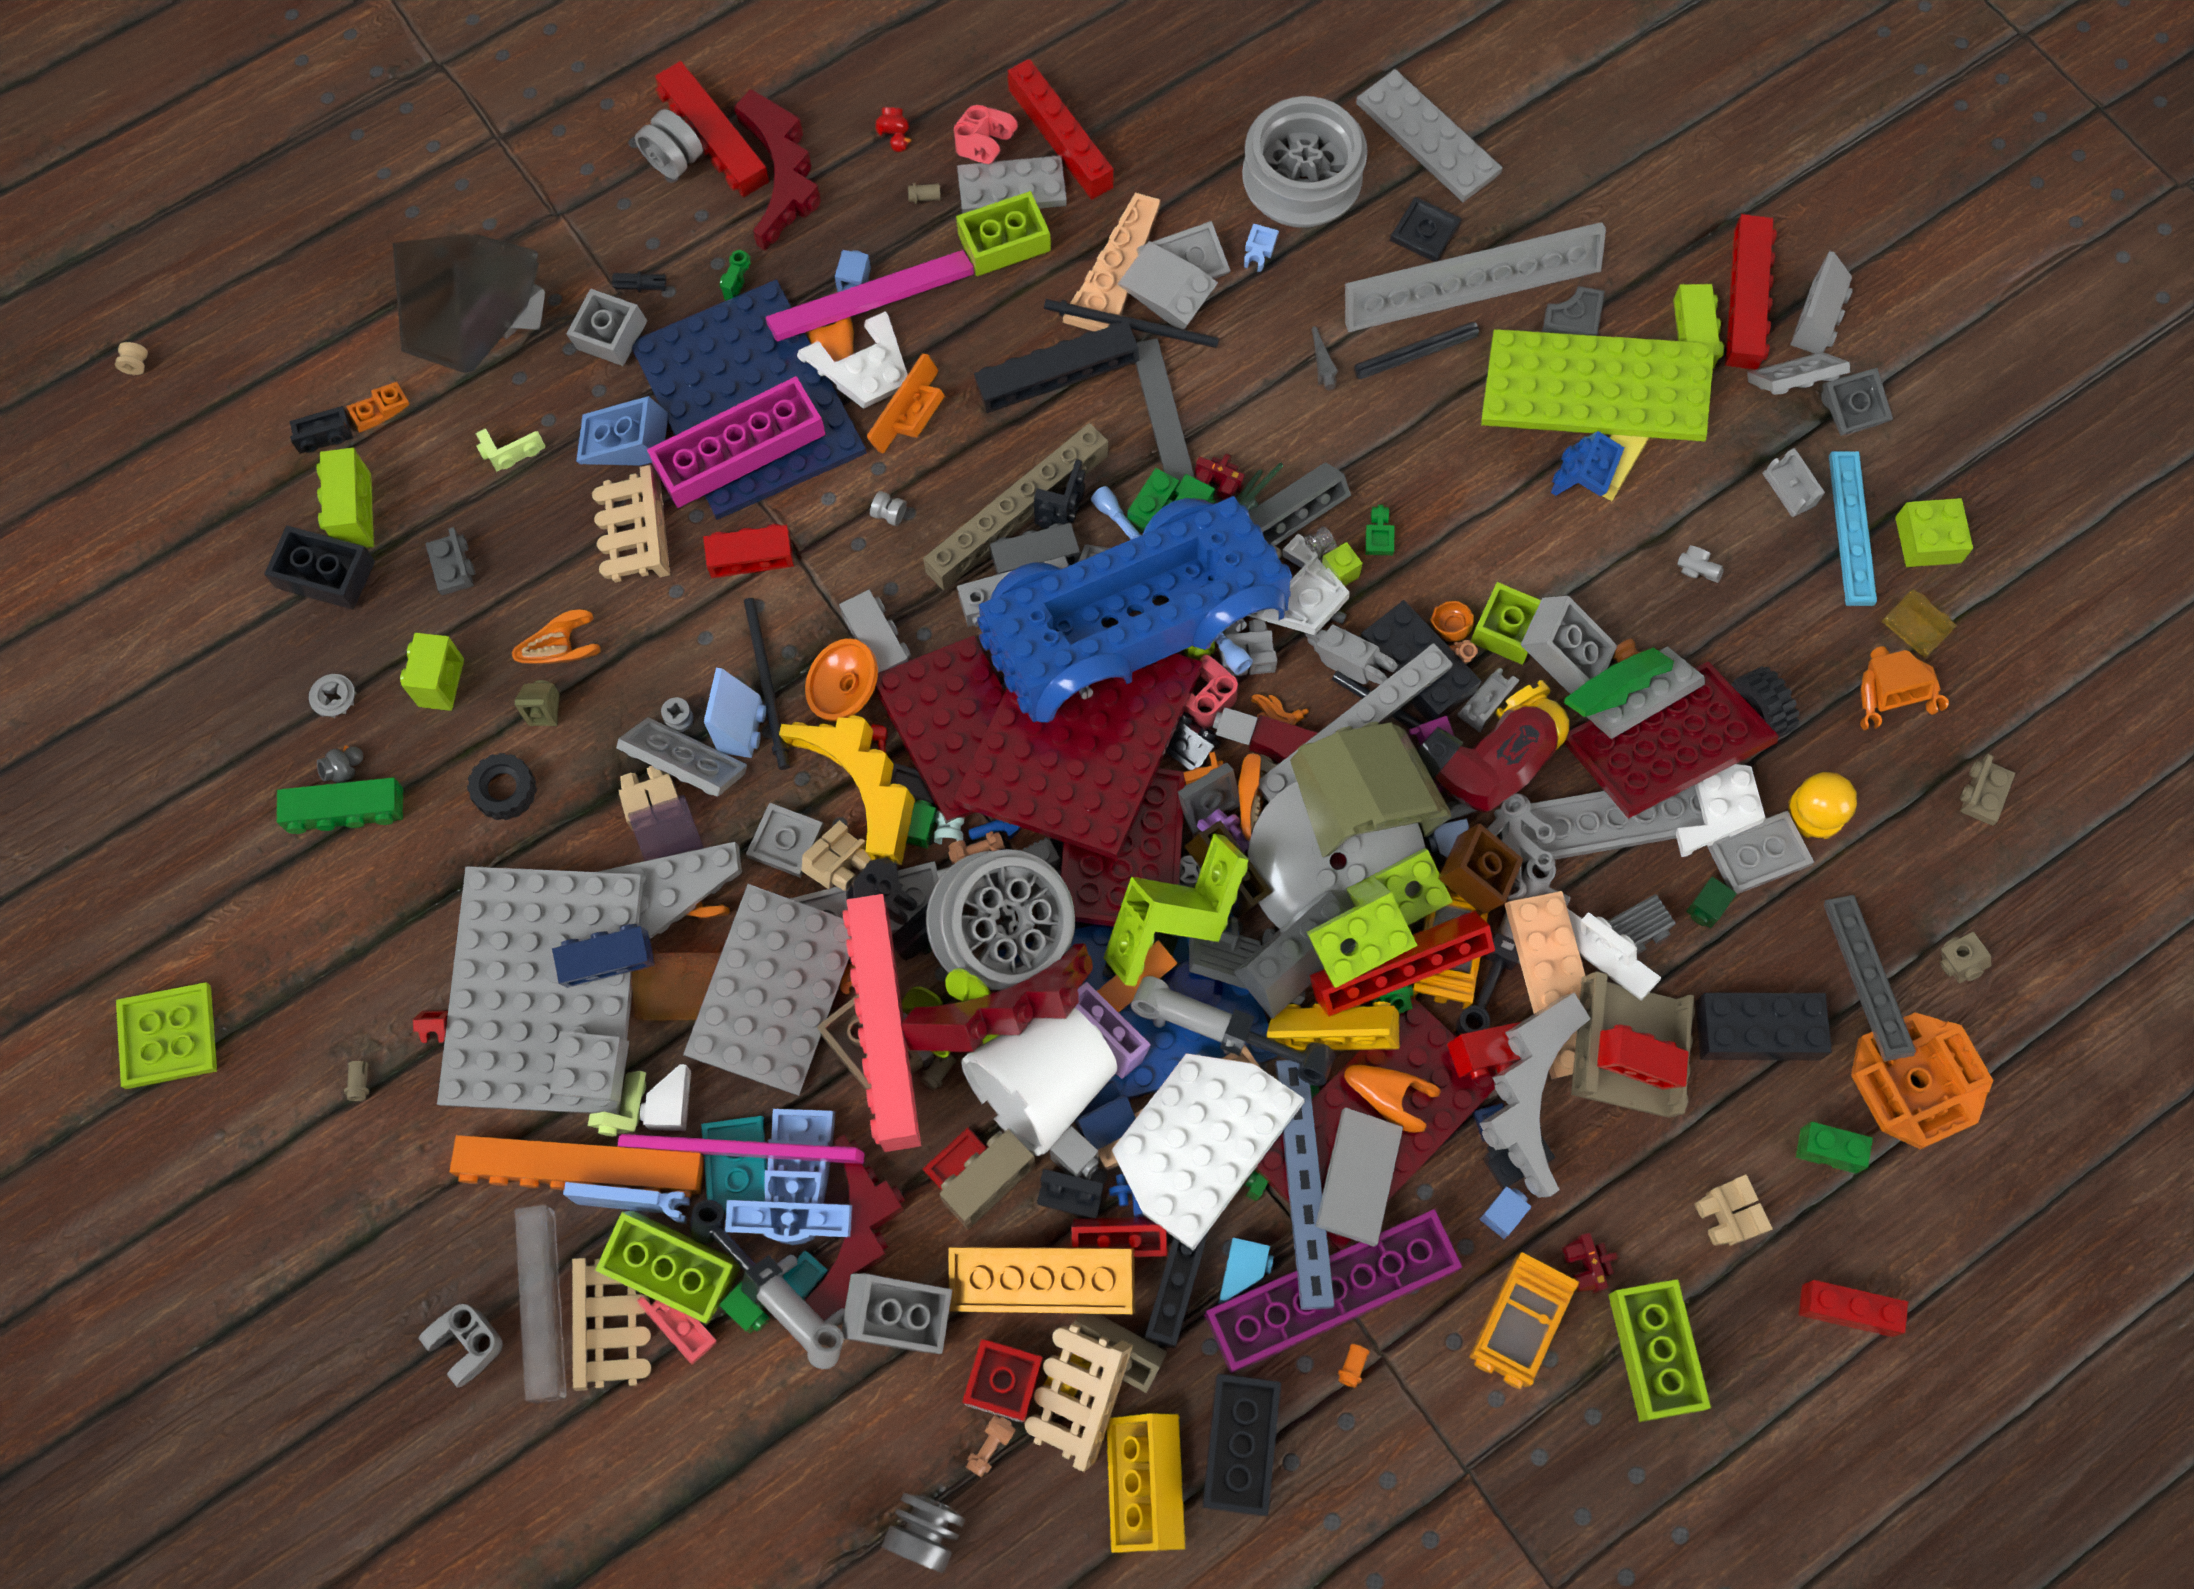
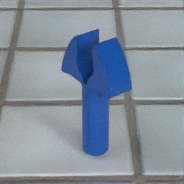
M997 819L969 829V836L972 840L986 836V833L1002 831L1007 833L1008 840H1010L1022 828Z

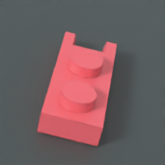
M640 1297L637 1300L641 1308L691 1365L716 1344L715 1338L699 1320L657 1300L651 1305L644 1297Z

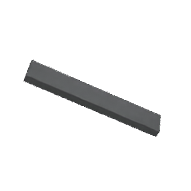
M1158 338L1137 342L1140 361L1135 362L1163 472L1175 477L1180 482L1185 474L1195 478Z
M1855 895L1825 900L1824 908L1883 1061L1914 1056L1916 1053L1915 1047Z

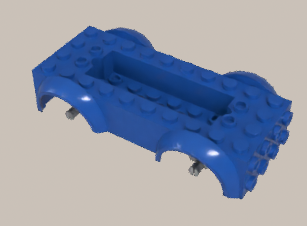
M1234 496L1216 504L1199 498H1184L1173 501L1159 510L1145 527L1143 535L1066 568H1060L1045 562H1033L1009 572L997 584L990 600L979 604L980 617L977 618V622L982 631L979 639L985 651H991L992 661L998 672L1003 671L1008 690L1011 693L1015 691L1018 696L1017 702L1022 713H1028L1033 722L1048 723L1054 720L1057 709L1064 701L1078 691L1083 699H1087V696L1088 698L1091 697L1093 691L1089 685L1107 678L1121 677L1125 679L1126 684L1131 683L1132 672L1191 646L1203 650L1210 648L1215 638L1232 624L1236 631L1243 630L1247 626L1243 618L1252 613L1266 609H1276L1279 615L1278 621L1283 619L1285 611L1288 610L1289 597H1291L1290 580H1292V574L1286 564H1282L1278 559L1274 546L1266 542L1258 524L1254 525L1247 508L1244 505H1240ZM1159 595L1166 596L1169 599V602L1160 606L1154 605L1152 601ZM1132 611H1139L1142 613L1135 617L1128 615ZM1110 617L1118 621L1117 625L1110 628H1105L1101 624L1103 620H1109Z

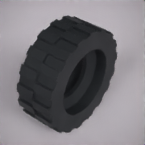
M505 753L492 754L488 758L480 760L479 764L473 767L472 773L468 777L469 785H467V790L470 793L469 797L485 816L492 817L494 820H511L510 818L518 817L522 812H526L529 809V805L533 803L534 795L537 792L536 780L524 761L517 759L515 755H506ZM499 774H509L516 781L515 792L504 800L494 799L488 792L489 782Z

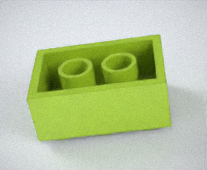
M1031 191L956 216L958 235L970 262L974 266L976 276L1051 251L1050 232Z
M354 448L320 452V463H317V474L321 480V488L317 490L318 500L322 505V513L318 514L320 528L326 531L328 537L365 546V548L374 547L370 471Z

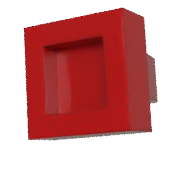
M448 1010L421 1011L413 1019L414 1032L418 1031L422 1043H427L430 1040L431 1031L437 1033L439 1043L445 1040Z

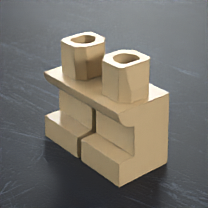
M650 766L647 768L650 780L639 783L636 773H629L620 777L622 789L618 791L626 822L632 831L657 823L655 814L660 822L685 814L675 784L669 773L667 774L665 771L657 770ZM649 797H650V799H651V802H652L654 811H653V809H652V806H651Z
M839 820L822 836V839L820 838L803 853L801 871L827 889L835 885L847 891L856 879V875L850 870L855 867L861 872L872 859L865 852V840L854 838L848 833V827Z
M1746 1174L1706 1193L1705 1197L1695 1203L1701 1218L1715 1214L1720 1225L1708 1230V1235L1714 1246L1729 1243L1731 1246L1773 1230L1760 1203L1732 1214V1212L1758 1201L1757 1195Z

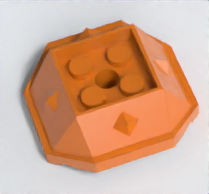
M1913 1013L1903 1019L1915 1047V1055L1883 1061L1874 1035L1870 1032L1858 1039L1851 1077L1881 1131L1918 1149H1923L1977 1124L1993 1079L1962 1025ZM1911 1075L1918 1078L1920 1088L1912 1084Z

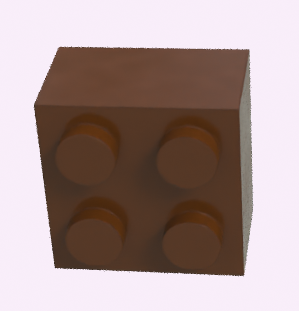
M1479 823L1457 836L1438 879L1481 914H1485L1506 902L1524 859Z

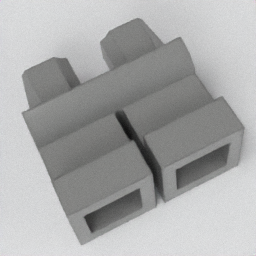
M1261 619L1249 621V632L1246 633L1236 631L1233 624L1222 632L1226 638L1243 648L1253 659V663L1249 667L1250 675L1275 672L1277 657L1272 643V630L1267 631L1265 621ZM1219 649L1220 663L1233 676L1247 675L1248 669L1242 674H1234L1226 664L1223 652Z

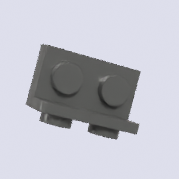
M454 527L448 529L450 536L425 543L438 592L441 596L474 586L471 576L475 575V569L471 559H467L465 551H469L465 536L459 535Z

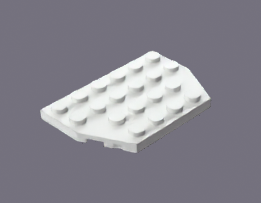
M1186 1053L1114 1146L1112 1152L1143 1214L1191 1250H1194L1304 1104V1098L1255 1064Z

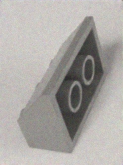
M1828 252L1812 282L1790 344L1814 354L1824 352L1826 346L1832 347L1838 333L1833 331L1835 325L1839 326L1845 310L1841 309L1842 304H1847L1853 290L1849 288L1852 276L1834 252Z

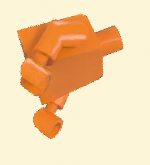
M1880 646L1871 652L1872 659L1869 661L1868 670L1863 673L1861 683L1862 709H1866V716L1860 721L1863 730H1867L1869 727L1868 718L1874 721L1875 729L1881 725L1882 718L1875 712V708H1878L1881 712L1928 700L1926 710L1929 714L1933 715L1938 712L1936 703L1941 711L1948 707L1949 700L1947 697L1939 695L1938 691L1941 689L1934 668L1931 665L1917 659L1907 650L1890 654L1886 647Z

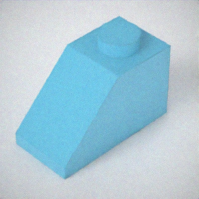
M1238 1238L1232 1239L1219 1299L1220 1304L1236 1298L1261 1282L1264 1273L1270 1274L1274 1258L1273 1255L1268 1254L1270 1246Z

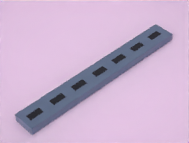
M1281 1060L1275 1063L1277 1080L1304 1098V1104L1282 1132L1301 1310L1333 1308L1334 1298L1326 1230L1315 1227L1322 1199L1310 1084L1304 1082L1297 1075L1300 1064L1291 1060Z

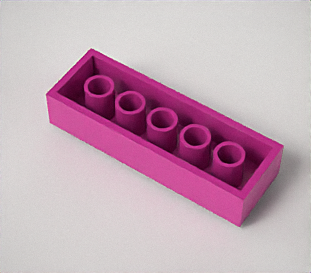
M797 376L647 449V452L676 507L679 508L826 434L822 418Z

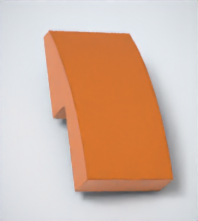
M397 382L371 390V398L346 406L347 413L359 433L385 422L409 405V401Z

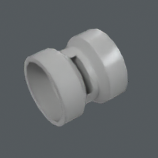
M879 491L871 504L870 516L877 519L884 518L887 520V523L897 527L903 519L907 502L900 498H890L888 493Z

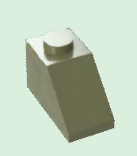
M543 680L535 681L534 684H524L515 698L514 705L528 726H557L560 694L554 684Z

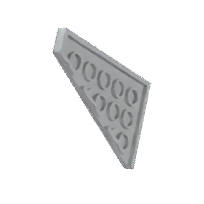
M731 842L598 872L641 874L644 876L639 926L648 931L649 938L651 939L657 933L662 934L669 928L670 924L679 921L697 907L696 904L709 894H715L726 882L732 881L740 875L742 869L739 845L736 842Z

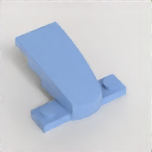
M773 1109L772 1138L768 1139V1143L833 1146L835 1111ZM768 1158V1170H765V1202L727 1200L725 1232L764 1233L765 1236L789 1245L804 1244L815 1239V1236L850 1237L852 1205L824 1204L831 1162Z

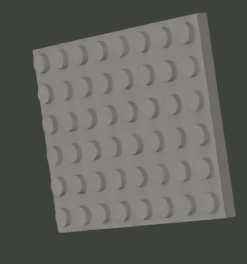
M465 867L437 1105L591 1114L608 1112L620 1115L621 1098L620 1102L564 1097L550 1093L559 1031L613 1036L627 1040L634 971L566 988L558 983L552 948L561 946L562 941L569 939H579V941L591 939L590 935L596 932L608 931L611 934L620 931V927L624 925L638 924L639 926L643 875Z

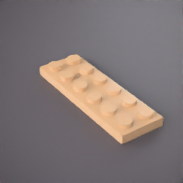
M1559 891L1505 903L1533 1013H1537L1560 997L1574 992L1580 1001L1581 982L1585 973L1563 892ZM1577 1030L1570 1036L1555 1057L1549 1069L1551 1079L1573 1075Z

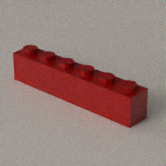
M1027 59L1007 70L1009 91L1057 155L1061 156L1063 163L1092 200L1113 188L1114 169L1032 61Z
M682 61L655 75L658 85L655 90L661 101H667L670 105V110L690 126L702 144L703 154L710 155L713 166L719 173L723 172L726 175V181L733 191L737 190L744 198L769 183L766 166Z
M1741 214L1734 228L1725 366L1756 370L1759 368L1762 360H1767L1769 354V344H1766V337H1768L1771 321L1767 320V314L1770 313L1772 307V298L1768 296L1774 280V275L1770 274V268L1774 264L1775 252H1771V247L1776 239V229H1773V218Z
M1472 911L1412 935L1417 944L1416 947L1337 988L1332 985L1325 969L1309 975L1316 1001L1328 1016H1332L1494 952L1495 947L1490 925L1476 911Z

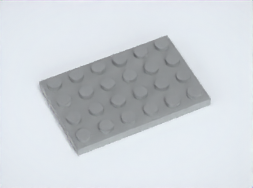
M747 884L683 1056L799 1096L821 1036L817 1026L828 1017L849 959L846 939H852V937L848 936L843 918Z

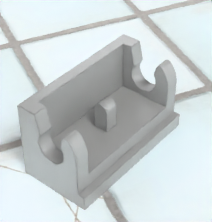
M1795 448L1788 451L1782 460L1779 461L1778 458H1775L1767 470L1763 472V475L1791 517L1815 507L1825 493Z
M1498 668L1488 677L1457 715L1478 732L1485 728L1495 716L1496 710L1505 704V701L1514 693L1519 683V679L1514 676L1510 677L1509 680L1505 679L1502 676L1503 669Z

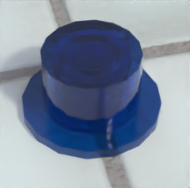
M1189 959L1180 961L1165 976L1164 982L1173 991L1216 1007L1221 1001L1223 992L1222 981L1189 972Z

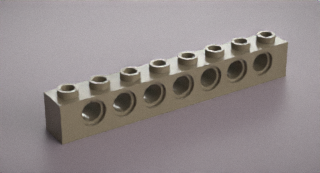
M1088 423L923 558L925 572L945 591L991 553L990 543H994L1003 537H1011L1034 518V496L1037 488L1062 495L1066 491L1075 460H1082V469L1086 470V475L1108 457V440Z

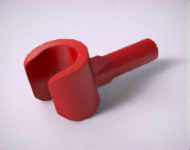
M873 724L871 726L873 729L872 740L879 741L878 749L886 753L885 746L888 732L883 725Z

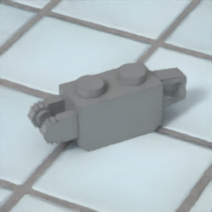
M1333 624L1327 631L1320 629L1316 635L1305 633L1308 643L1314 646V651L1319 653L1321 661L1327 667L1335 671L1338 670L1361 684H1367L1370 680L1381 685L1388 678L1378 670L1379 667L1390 672H1394L1397 669V663L1392 658L1381 653L1378 646Z

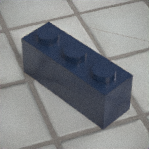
M638 924L624 925L620 927V931L611 934L608 931L596 932L590 935L591 939L579 941V939L565 940L561 942V946L552 948L558 983L566 988L655 966L649 933L642 926H638Z

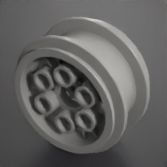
M1300 96L1276 103L1256 118L1247 133L1242 171L1243 184L1247 195L1262 213L1274 221L1287 226L1300 228L1315 227L1340 217L1354 204L1361 190L1363 170L1367 160V143L1364 133L1356 120L1346 110L1329 100L1311 96ZM1289 144V150L1285 147V145Z
M1005 849L969 855L957 861L945 871L931 893L927 907L926 926L931 948L940 964L948 973L955 968L965 969L969 974L979 978L989 990L1001 991L1029 979L1061 959L1072 943L1075 929V912L1070 892L1061 876L1052 866L1028 852ZM997 872L999 889L994 887L989 874ZM1014 882L1019 886V894L1016 898L1011 894V886ZM988 891L990 898L985 906L982 898L983 894ZM964 904L977 910L973 916L962 915ZM1034 904L1036 905L1037 909V919H1035L1032 915V907L1034 906ZM1015 911L1018 915V921H1016V917L1014 915ZM1003 916L1004 921L997 925L996 920ZM979 921L985 926L981 937L976 933V925ZM1034 924H1038L1037 930L1033 929ZM1029 933L1034 939L1030 949L1025 944V938ZM982 943L987 944L977 959L972 954V951ZM1000 943L1006 947V953L1003 958H1000L997 953V947ZM1018 952L1021 960L1015 964L1014 958Z

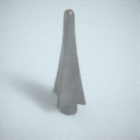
M1312 327L1318 385L1324 384L1326 390H1333L1336 387L1335 383L1337 381L1335 376L1338 370L1322 342L1318 328Z

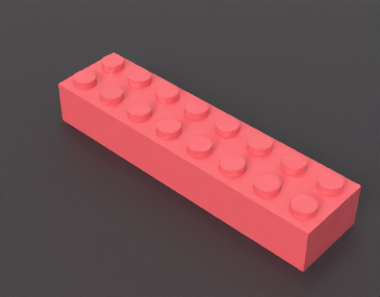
M883 894L847 899L848 910H843V920L848 936L852 937V939H846L852 966L855 965L856 967L850 969L856 995L860 997L854 998V1004L859 1022L863 1024V1028H858L860 1046L863 1047L864 1054H867V1058L862 1059L864 1076L867 1077L868 1084L871 1083V1088L866 1089L867 1102L872 1114H875L876 1118L870 1120L873 1139L875 1138L876 1145L881 1144L884 1152L920 1147L921 1139L908 1046L901 1027L904 1017L889 910Z

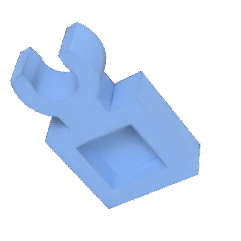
M1253 224L1245 247V251L1248 253L1245 255L1244 268H1248L1251 261L1258 262L1257 271L1261 272L1263 270L1264 257L1271 258L1278 238V230Z

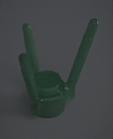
M1279 463L1250 492L1263 473L1259 469L1236 498L1240 505H1244L1247 508L1248 512L1259 506L1254 497L1281 470L1283 463Z

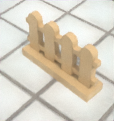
M651 465L640 467L641 477L637 474H631L630 480L617 483L605 480L603 481V486L595 488L592 493L593 499L599 505H605L606 510L596 514L594 521L599 528L608 529V535L600 537L597 541V548L604 554H610V560L600 564L599 572L604 578L612 579L615 583L621 581V576L634 573L647 576L649 575L648 570H653L659 577L670 575L661 481ZM632 498L633 504L614 508V502ZM635 523V529L617 533L616 527ZM637 548V554L619 558V551Z
M585 1258L573 1259L574 1391L587 1390L588 1382H595V1388H604V1381L629 1380V1386H637V1379H644L651 1373L650 1362L646 1359H637V1347L647 1345L651 1339V1334L646 1327H636V1315L646 1313L637 1300L640 1297H644L649 1304L650 1300L645 1295H636V1290L628 1287V1295L603 1297V1285H618L622 1283L595 1271L600 1259H595V1266H587ZM587 1286H595V1297L587 1298ZM628 1316V1327L603 1329V1317ZM587 1318H595V1329L587 1330ZM628 1348V1359L604 1361V1349ZM587 1350H595V1362H587Z
M1073 1323L1070 1328L1062 1326L1053 1333L1054 1343L1062 1348L1063 1351L1061 1357L1051 1356L1044 1362V1372L1054 1379L1051 1386L1043 1385L1035 1391V1402L1044 1407L1042 1416L1038 1414L1030 1416L1025 1421V1430L1028 1434L1035 1437L1033 1443L1039 1446L1044 1442L1063 1450L1062 1456L1067 1459H1071L1073 1455L1076 1456L1073 1467L1085 1472L1096 1463L1133 1345L1122 1340L1111 1347L1108 1345L1110 1339L1103 1336L1099 1341L1080 1333L1081 1326ZM1072 1353L1091 1361L1090 1371L1070 1362ZM1101 1366L1104 1367L1102 1376L1099 1375ZM1065 1383L1082 1391L1081 1399L1079 1400L1060 1391L1062 1384ZM1093 1396V1397H1095V1398H1094L1093 1404L1090 1405L1089 1403H1090L1091 1397ZM1053 1412L1072 1420L1071 1429L1052 1421ZM1082 1426H1085V1429H1084V1432H1083V1435H1082V1434H1080V1431H1081Z

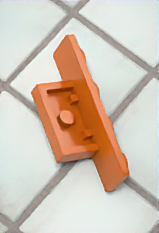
M928 354L920 356L867 434L869 441L880 453L886 451L897 433L917 438L945 397L941 389L929 387L938 374V368Z

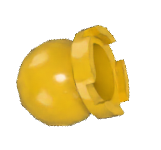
M1539 680L1537 683L1539 686L1534 689L1531 685L1524 687L1505 701L1508 704L1507 708L1504 710L1498 708L1496 710L1499 719L1505 711L1516 705L1536 706L1548 712L1555 721L1559 736L1556 750L1565 742L1569 733L1568 716L1556 701L1546 699L1550 693V688L1544 680Z
M1821 772L1807 778L1788 801L1789 814L1798 832L1807 838L1812 836L1828 839L1837 834L1854 815L1857 806L1856 790L1848 779L1838 773Z

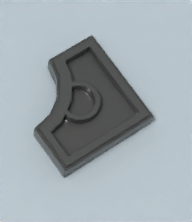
M1578 286L1575 295L1568 301L1559 304H1548L1542 332L1597 336L1605 291Z

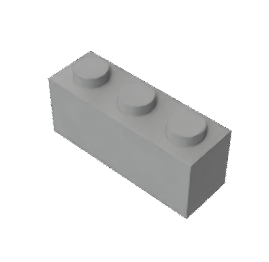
M867 590L839 604L842 617L853 637L870 647L875 654L878 673L908 662V659L911 658L909 649L904 642L901 644L896 638V635L899 634L891 619L887 621L883 613L886 610L879 597L874 598L870 590Z

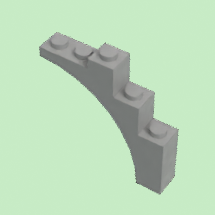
M1575 992L1560 997L1505 1032L1509 1038L1508 1044L1511 1050L1521 1058L1493 1077L1498 1095L1501 1099L1507 1101L1508 1105L1479 1123L1484 1130L1482 1135L1488 1145L1494 1147L1495 1150L1509 1149L1508 1155L1510 1160L1516 1167L1521 1169L1526 1178L1525 1184L1527 1188L1537 1198L1550 1197L1559 1191L1548 1167L1542 1146L1540 1108L1547 1074L1555 1057L1570 1036L1590 1020Z

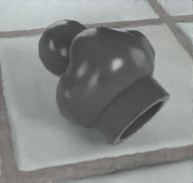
M347 745L344 746L343 752L340 749L329 750L324 758L317 760V770L321 780L324 782L332 780L335 783H346L352 779L356 772L351 766H356L362 762L364 757L362 750L358 747H348Z

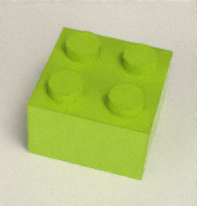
M1962 498L1906 502L1895 517L1906 567L1959 564L1973 550Z
M1497 582L1474 631L1471 643L1523 665L1528 652L1521 646V643L1541 600Z
M415 633L413 642H410L407 648L408 662L406 669L404 668L401 672V685L418 707L452 711L464 658L449 636Z

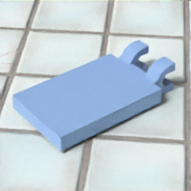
M565 1182L563 1193L564 1196L577 1205L664 1213L677 1223H687V1217L676 1210L680 1205L689 1206L690 1199L684 1197L685 1194L683 1192L664 1194L657 1191Z

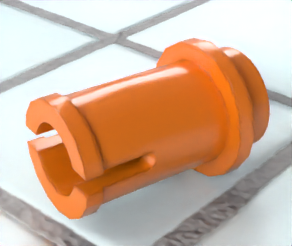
M1350 1344L1343 1369L1338 1370L1337 1374L1340 1376L1338 1380L1340 1383L1356 1388L1357 1384L1362 1382L1360 1375L1370 1352L1364 1347Z

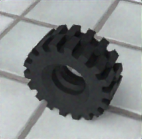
M1760 666L1736 678L1731 686L1780 738L1797 729L1799 711L1794 707L1797 704L1795 699H1792L1790 696L1792 694L1790 688L1786 689L1784 686L1786 682L1782 678L1778 679V673L1774 670L1771 672L1769 667Z

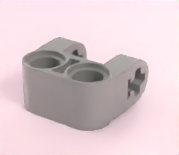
M465 1304L453 1307L419 1336V1340L429 1352L440 1347L454 1334L469 1353L447 1373L457 1388L467 1384L498 1356L503 1346L500 1335L478 1309ZM466 1312H470V1324L465 1328H461V1316ZM489 1336L491 1342L489 1348L484 1352H480L478 1347L479 1341L483 1337Z

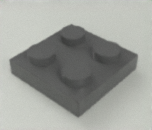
M1228 763L1211 770L1207 775L1178 791L1187 827L1193 834L1200 830L1197 827L1198 821L1209 817L1215 810L1220 809L1224 814H1227L1240 806L1234 771Z

